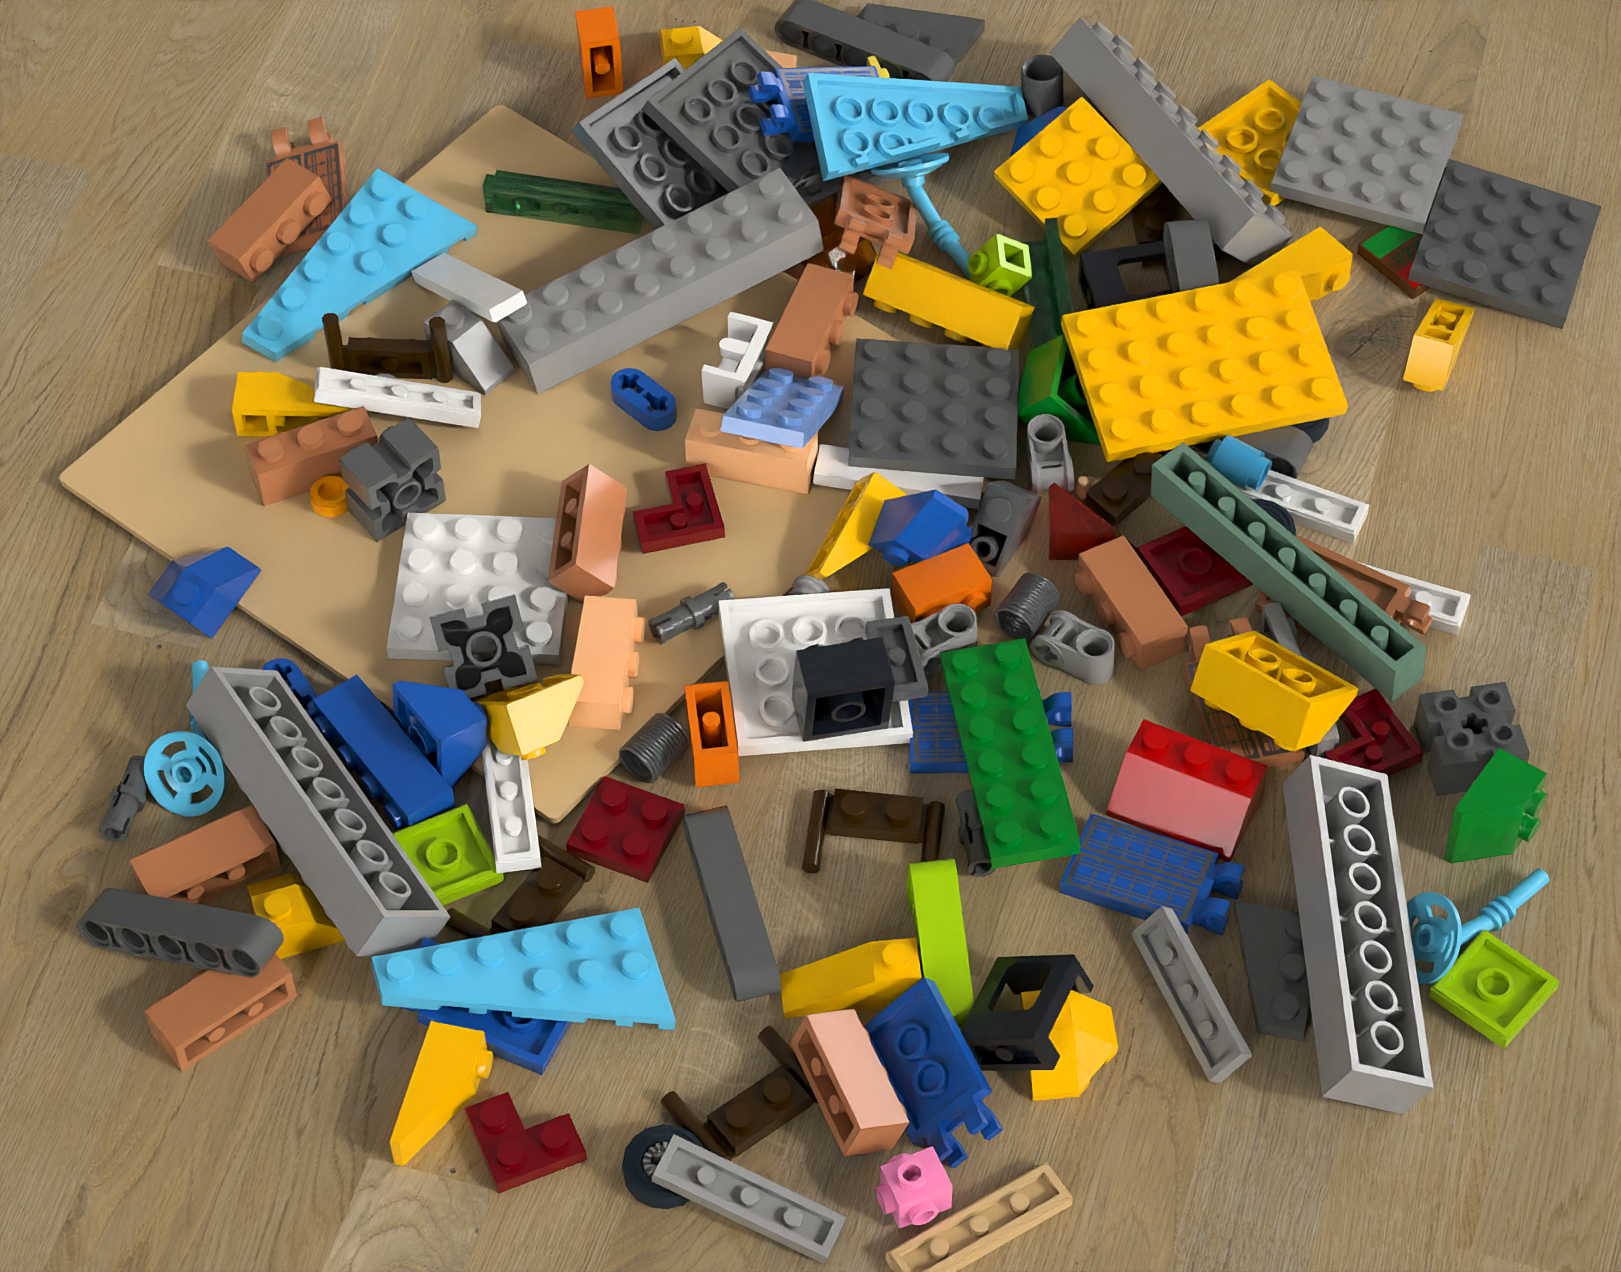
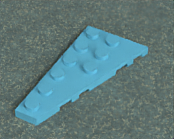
M808 73L803 80L823 181L1015 130L1024 125L1028 120L1022 90L1018 86Z
M377 168L242 333V343L277 362L315 338V333L323 328L322 317L325 314L335 313L340 322L349 316L350 310L361 303H370L411 277V271L442 253L447 254L449 248L462 239L467 241L477 234V225Z
M640 908L372 957L371 968L381 1005L429 1010H438L442 1006L469 1008V1013L487 1014V1010L511 1011L512 1017L584 1023L588 1018L615 1020V1026L633 1027V1022L658 1024V1029L674 1031L676 1020Z

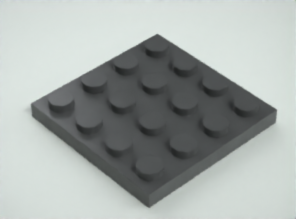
M741 27L649 98L642 108L649 117L729 193L778 168H781L792 185L795 186L820 165L815 142L793 143L790 133H780L771 136L763 135L759 122L762 118H772L769 108L772 104L779 103L777 100L752 103L747 90L750 85H760L757 79L759 72H773L775 68L783 67Z
M676 58L579 121L571 130L654 230L729 193L642 110L649 98L685 71Z
M1449 159L1408 280L1563 329L1601 206Z
M856 338L848 466L1015 479L1019 349H1008L1007 351L1002 348Z

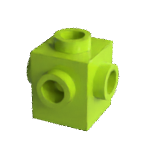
M996 233L968 258L970 281L1011 297L1032 278L1029 246Z

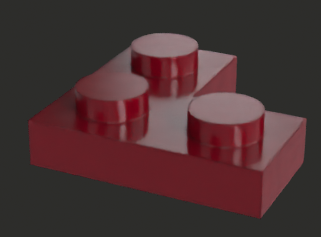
M706 463L665 471V481L672 504L633 511V521L642 554L725 538L724 523Z
M1376 688L1355 697L1340 716V719L1355 740L1324 753L1325 759L1384 773L1387 776L1422 762L1423 750Z
M509 1092L464 1108L466 1119L498 1194L587 1160L586 1150L569 1113L524 1129Z

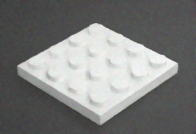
M408 513L386 648L388 658L452 661L450 649L438 651L430 616L464 608L466 617L469 618L483 614L481 603L515 594L524 626L523 630L514 632L517 647L529 646L533 664L560 665L569 594L547 582L556 518ZM485 636L477 637L475 639L477 645H471L472 654H480L482 660L492 658L490 651L497 649L495 641L488 642Z
M889 588L719 601V619L738 756L910 743V738L913 737L908 700L892 702L889 728L803 742L791 698L796 650L805 649L815 644L827 646L846 643L855 638H867L865 633L866 622L894 618Z

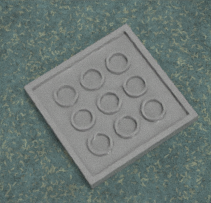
M1313 75L1271 182L1270 192L1278 193V196L1423 235L1461 128L1464 114Z

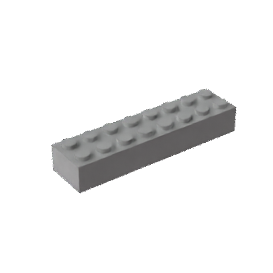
M1079 18L1049 53L1195 220L1207 219L1211 237L1221 250L1252 267L1279 252L1293 237L1283 225L1287 221L1286 217L1273 205L1269 204L1266 206L1261 200L1264 196L1262 190L1251 180L1246 179L1244 181L1239 176L1242 168L1227 154L1222 156L1216 150L1220 146L1219 142L1206 130L1202 129L1201 132L1195 126L1198 121L1195 115L1183 105L1178 107L1173 102L1177 97L1176 94L1161 81L1157 83L1152 78L1155 73L1153 68L1140 57L1135 59L1132 56L1131 52L1134 50V47L1118 33L1114 36L1098 21L1092 25Z
M778 168L524 295L527 301L525 306L497 321L502 338L537 394H540L824 251L818 219L781 168Z
M211 666L187 702L186 707L197 721L199 729L206 734L223 762L238 781L240 789L246 793L259 812L261 820L270 828L280 843L282 851L289 856L302 875L303 882L310 887L324 908L325 914L334 922L346 940L348 948L356 956H380L418 949L424 937L434 941L450 918V915L279 672L274 670Z
M1310 755L1282 784L1322 1097L1404 1114L1433 1089V1081L1388 776L1384 773Z

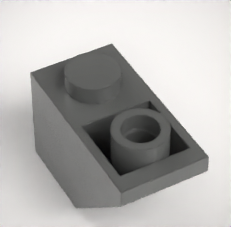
M1007 481L989 482L972 525V538L969 542L988 574L995 577L1002 573L1027 537L1042 496Z

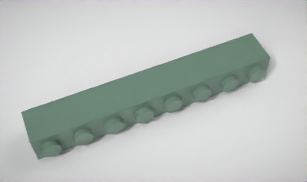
M1184 442L1152 464L1151 496L1274 602H1280L1283 610L1387 699L1393 702L1423 678L1427 647Z

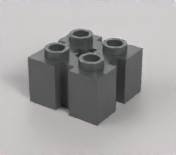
M410 417L395 426L385 429L379 437V443L374 446L366 442L361 446L352 448L347 454L339 458L343 480L349 486L345 490L348 510L376 542L405 526L404 519L408 513H427L446 501L443 479L436 473L441 470L439 449Z
M515 594L481 603L483 614L469 618L466 617L464 608L430 616L438 651L450 649L453 665L443 667L448 688L460 689L468 698L487 694L484 685L486 682L501 679L503 689L538 680L529 646L517 647L514 632L523 630L524 626ZM479 636H485L488 642L495 641L497 649L490 651L492 658L488 660H482L480 654H472L471 645H477L475 639Z
M1506 682L1472 686L1469 696L1461 698L1456 696L1454 689L1419 695L1414 728L1423 753L1430 752L1427 768L1436 796L1467 792L1498 748L1528 763L1530 752L1520 724L1512 725L1515 708Z

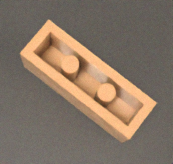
M695 409L685 438L687 467L706 463L709 476L808 494L818 456L817 432L804 448L800 449L721 432L724 413Z
M598 596L584 597L571 674L582 675L584 684L569 717V726L621 730L624 713H631L633 687H628L629 679L637 678L639 669V652H634L635 643H643L645 632V618L638 617L636 599Z

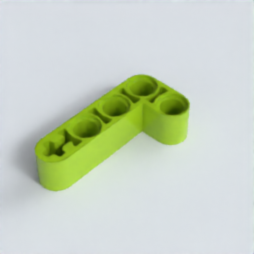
M955 859L909 863L906 874L907 899L910 915H913L921 977L935 982L961 1030L974 1004Z

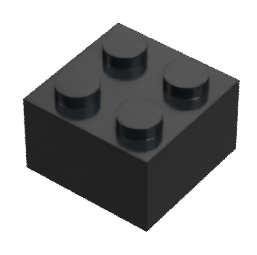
M860 637L846 643L827 646L815 644L805 649L796 650L791 698L803 742L889 728L895 679L883 637L872 639Z

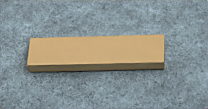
M1044 1162L887 1251L886 1261L894 1272H956L1072 1206L1073 1197L1049 1164Z

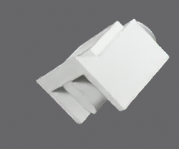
M730 311L728 315V338H723L719 343L720 355L723 359L718 368L704 365L701 370L703 403L729 409L755 382L765 361V349L768 345L767 336L773 322Z

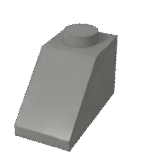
M454 299L424 321L426 340H430L431 343L430 319L442 317L445 320L452 372L485 396L514 373L513 365L482 319Z

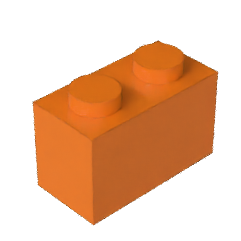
M613 6L575 11L579 61L586 99L622 94L624 89L620 38Z
M969 543L892 573V599L901 614L909 616L911 624L919 622L952 604L969 606L974 610L975 614L991 605L992 578Z
M729 682L685 685L687 722L696 788L740 783L738 748Z

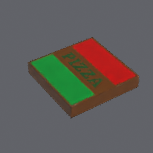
M1387 225L1359 243L1357 254L1412 299L1431 288L1408 280L1423 236L1422 234Z

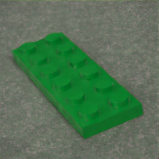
M1025 638L940 653V664L991 868L996 869L1081 854L1078 832Z

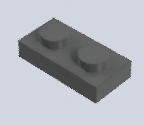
M909 616L866 622L865 633L868 639L883 637L895 679L892 702L927 697L928 685Z

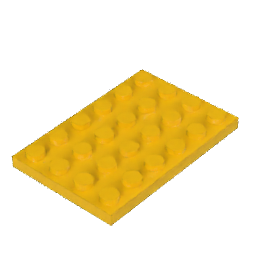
M1298 269L1062 315L1061 326L1107 462L1135 457L1137 454L1144 452L1156 453L1171 450L1183 442L1190 446L1215 441L1216 439H1224L1227 435L1235 437L1346 414L1348 403Z

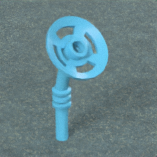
M923 154L871 168V172L874 175L889 179H901L902 187L907 188L909 196L929 229L928 236L941 252L949 254L970 280L968 271V258L970 255L959 243V235L946 220H941L922 187V184L926 183L924 175L945 164L949 160V154Z
M195 661L191 665L193 693L209 670V665L206 661ZM190 712V728L194 733L173 731L164 734L153 742L144 760V776L153 797L170 812L186 817L203 815L212 810L221 801L227 783L226 770L221 756L213 745L210 744L206 734L199 729L197 721ZM185 742L186 749L180 750L172 757L162 753L171 743ZM208 755L210 756V758L212 759V761H213V763H214V765H215L216 773L214 772V768H213L212 762H211V760L209 759ZM159 770H164L168 784L177 792L176 796L171 794L165 787ZM206 785L213 789V793L208 799L191 803L193 792L200 791Z
M1537 868L1505 896H1496L1493 901L1489 902L1486 907L1479 911L1478 917L1461 925V920L1454 904L1441 894L1425 892L1408 901L1406 905L1410 930L1415 919H1418L1412 933L1415 962L1422 958L1426 962L1434 963L1433 972L1424 973L1416 967L1418 984H1430L1440 980L1453 966L1460 946L1475 939L1484 929L1488 932L1491 930L1499 931L1502 926L1516 916V909L1549 883L1550 880L1546 872ZM1438 905L1444 908L1448 913L1447 920L1433 916L1430 906Z

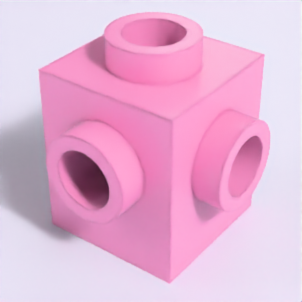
M933 1146L911 1155L908 1153L896 1155L885 1165L880 1166V1186L875 1188L876 1197L885 1215L892 1213L899 1229L912 1223L914 1225L925 1224L934 1219L938 1213L952 1208V1183Z

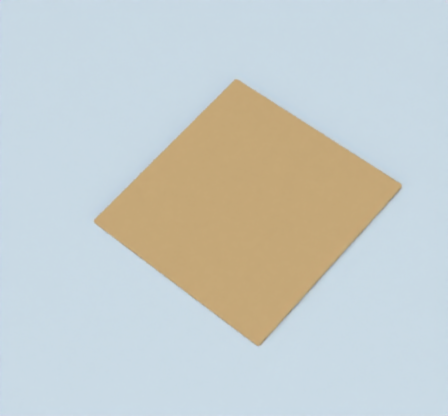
M505 105L493 107L404 183L477 225V234L467 241L462 239L451 246L447 253L448 255L522 290L524 295L654 231V228L594 158ZM783 271L540 394H537L505 344L498 322H492L474 312L472 313L482 319L513 365L514 373L486 396L455 373H453V378L448 383H441L437 378H432V380L397 378L398 380L481 393V418L478 428L410 417L439 449L441 470L436 473L443 479L446 501L427 513L556 518L561 482L588 464L627 487L626 513L623 518L621 532L622 545L619 551L616 572L617 582L611 592L601 597L636 599L638 617L645 618L643 643H635L634 652H639L637 678H630L628 687H633L631 713H624L621 730L569 726V722H567L559 741L545 746L546 753L528 759L534 812L550 823L560 822L601 782L604 776H607L621 762L619 749L656 713L669 715L685 699V685L700 684L725 659L719 614L706 620L702 628L698 630L691 628L666 641L664 644L657 642L656 638L659 635L655 638L653 637L648 620L680 605L681 599L687 596L694 598L721 582L728 585V588L724 591L731 589L735 599L788 596L796 577L804 575L851 491L849 489L813 484L812 480L808 494L710 476L725 527V538L642 554L633 521V511L672 504L665 481V471L687 467L685 438L695 409L724 414L728 410L703 403L701 371L704 365L718 368L723 359L720 355L719 343L723 338H728V315L731 311L773 322L767 336L768 344L799 282ZM412 275L370 303L365 304L363 302L349 311V316L339 322L343 345H348L349 337L426 340L424 321L448 304L450 300L416 284ZM273 293L60 474V481L63 487L170 561L230 547L258 566L262 571L236 606L344 681L358 675L385 709L395 715L393 711L392 684L398 681H406L448 688L443 667L453 665V661L388 658L386 648L405 526L376 542L352 516L349 510L337 517H323L317 514L311 505L310 491L264 506L251 477L245 445L267 437L237 436L232 404L238 372H279L315 387L317 367L330 368L323 328L315 333V338L277 362L242 343V333L275 294ZM855 314L852 317H846L842 340L839 345L833 344L830 350V363L826 373L818 375L819 377L831 379L833 385L844 387L842 403L817 431L818 452L820 444L849 448L856 338L899 341ZM766 360L764 361L756 380L766 371ZM621 369H638L670 392L675 398L677 418L673 426L666 430L653 431L644 427L619 408L612 400L610 383L612 376ZM366 410L378 436V442L381 433L385 429L409 418L393 414L379 415ZM568 595L560 665L534 664L538 680L521 684V687L533 683H541V686L545 687L543 683L544 678L559 674H571L583 609L582 602ZM501 679L484 683L487 694L469 699L473 701L503 689ZM481 753L470 768L485 777Z

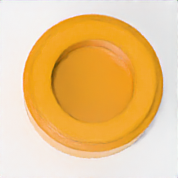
M325 476L318 479L311 486L309 493L311 505L317 514L323 517H337L348 511L345 490L349 486L342 477Z

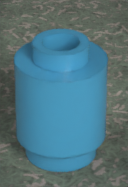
M1227 435L1223 441L1216 439L1206 457V461L1211 463L1214 469L1232 484L1244 490L1250 487L1257 491L1265 481L1272 465V461L1264 457V452L1231 435Z

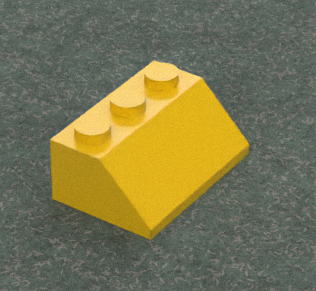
M1255 630L1205 644L1190 689L1191 692L1205 699L1204 702L1209 707L1230 713L1239 719V723L1242 726L1265 733L1274 739V743L1277 746L1289 751H1297L1319 743L1354 700L1359 690L1356 686Z

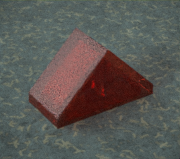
M1055 482L1049 486L1047 506L1049 560H1079V553L1116 538V529Z

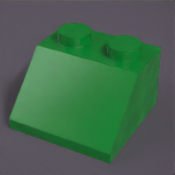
M1063 334L1029 351L1018 393L1017 417L1028 425L1030 420L1037 415L1051 414L1062 421L1066 440L1101 445L1065 335Z
M1498 748L1454 809L1443 859L1452 864L1511 855L1522 840L1529 843L1540 826L1541 819L1536 816L1541 811L1548 796L1547 793L1543 792L1547 773Z

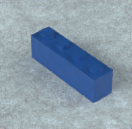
M358 675L351 677L313 699L316 718L312 721L326 741L330 740L334 744L336 754L348 771L354 769L360 776L359 781L366 795L372 801L377 798L384 806V814L395 830L407 828L456 808L453 789Z

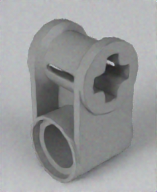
M1051 414L1035 416L1028 423L1026 443L1030 492L1038 494L1040 490L1064 488L1066 492L1074 491L1073 463L1068 452L1062 421Z
M964 604L949 605L943 610L911 624L926 679L933 677L942 670L940 653L977 647V617L974 610Z
M1064 610L1055 611L1050 617L1048 628L1042 635L1035 636L1031 641V651L1041 662L1048 666L1056 667L1084 683L1100 685L1110 680L1114 674V639L1112 635L1106 630L1078 619L1070 612Z

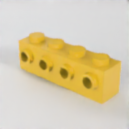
M880 249L878 250L863 295L875 299L873 306L896 314L897 309H900L910 314L909 321L923 327L931 328L933 323L946 328L945 336L960 342L967 343L968 338L982 343L981 347L1002 348L1007 351L1008 349H1020L1035 309L1034 306L900 252H897L892 269L876 263Z

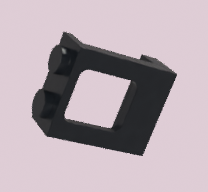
M1158 241L1081 253L1078 283L1087 310L1172 294L1164 242ZM1164 258L1163 269L1170 290L1131 295L1126 292L1118 266Z
M1074 954L997 957L960 1030L981 1071L1054 1070L1060 1054L1048 1036L1070 991L1091 993L1094 985ZM1006 983L1014 995H1021V992L1041 990L1035 1004L1028 1010L993 1011Z

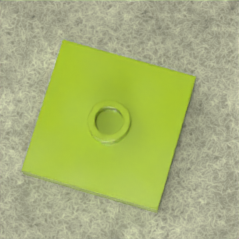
M468 804L392 833L442 905L504 881L503 873H497L495 856Z
M1484 929L1455 960L1448 973L1434 983L1430 988L1428 997L1505 1049L1558 989L1560 980Z

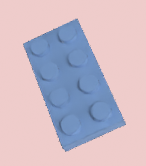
M772 368L769 371H765L723 415L721 432L803 449L842 403L844 387L833 385V381L829 378L813 376L809 379L793 376L794 373L790 370Z

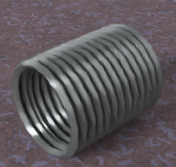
M1043 54L1032 56L1021 67V90L1027 114L1034 117H1039L1056 107H1063L1064 104L1063 68L1053 56Z
M1033 572L1024 573L994 613L998 627L1010 638L1015 640L1025 638L1026 642L1031 641L1060 603L1061 596L1057 587L1043 575Z
M656 713L619 749V756L624 767L635 778L644 783H654L690 747V741L685 729L674 718L664 713Z

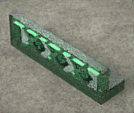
M496 170L495 175L486 174L483 183L485 210L488 213L633 234L640 233L644 216L618 187Z
M1045 218L1044 240L1021 242L1029 246L1032 278L1021 288L1024 303L1035 307L1028 325L1031 350L1063 335L1064 332L1061 326L1062 315L1073 313L1057 218Z

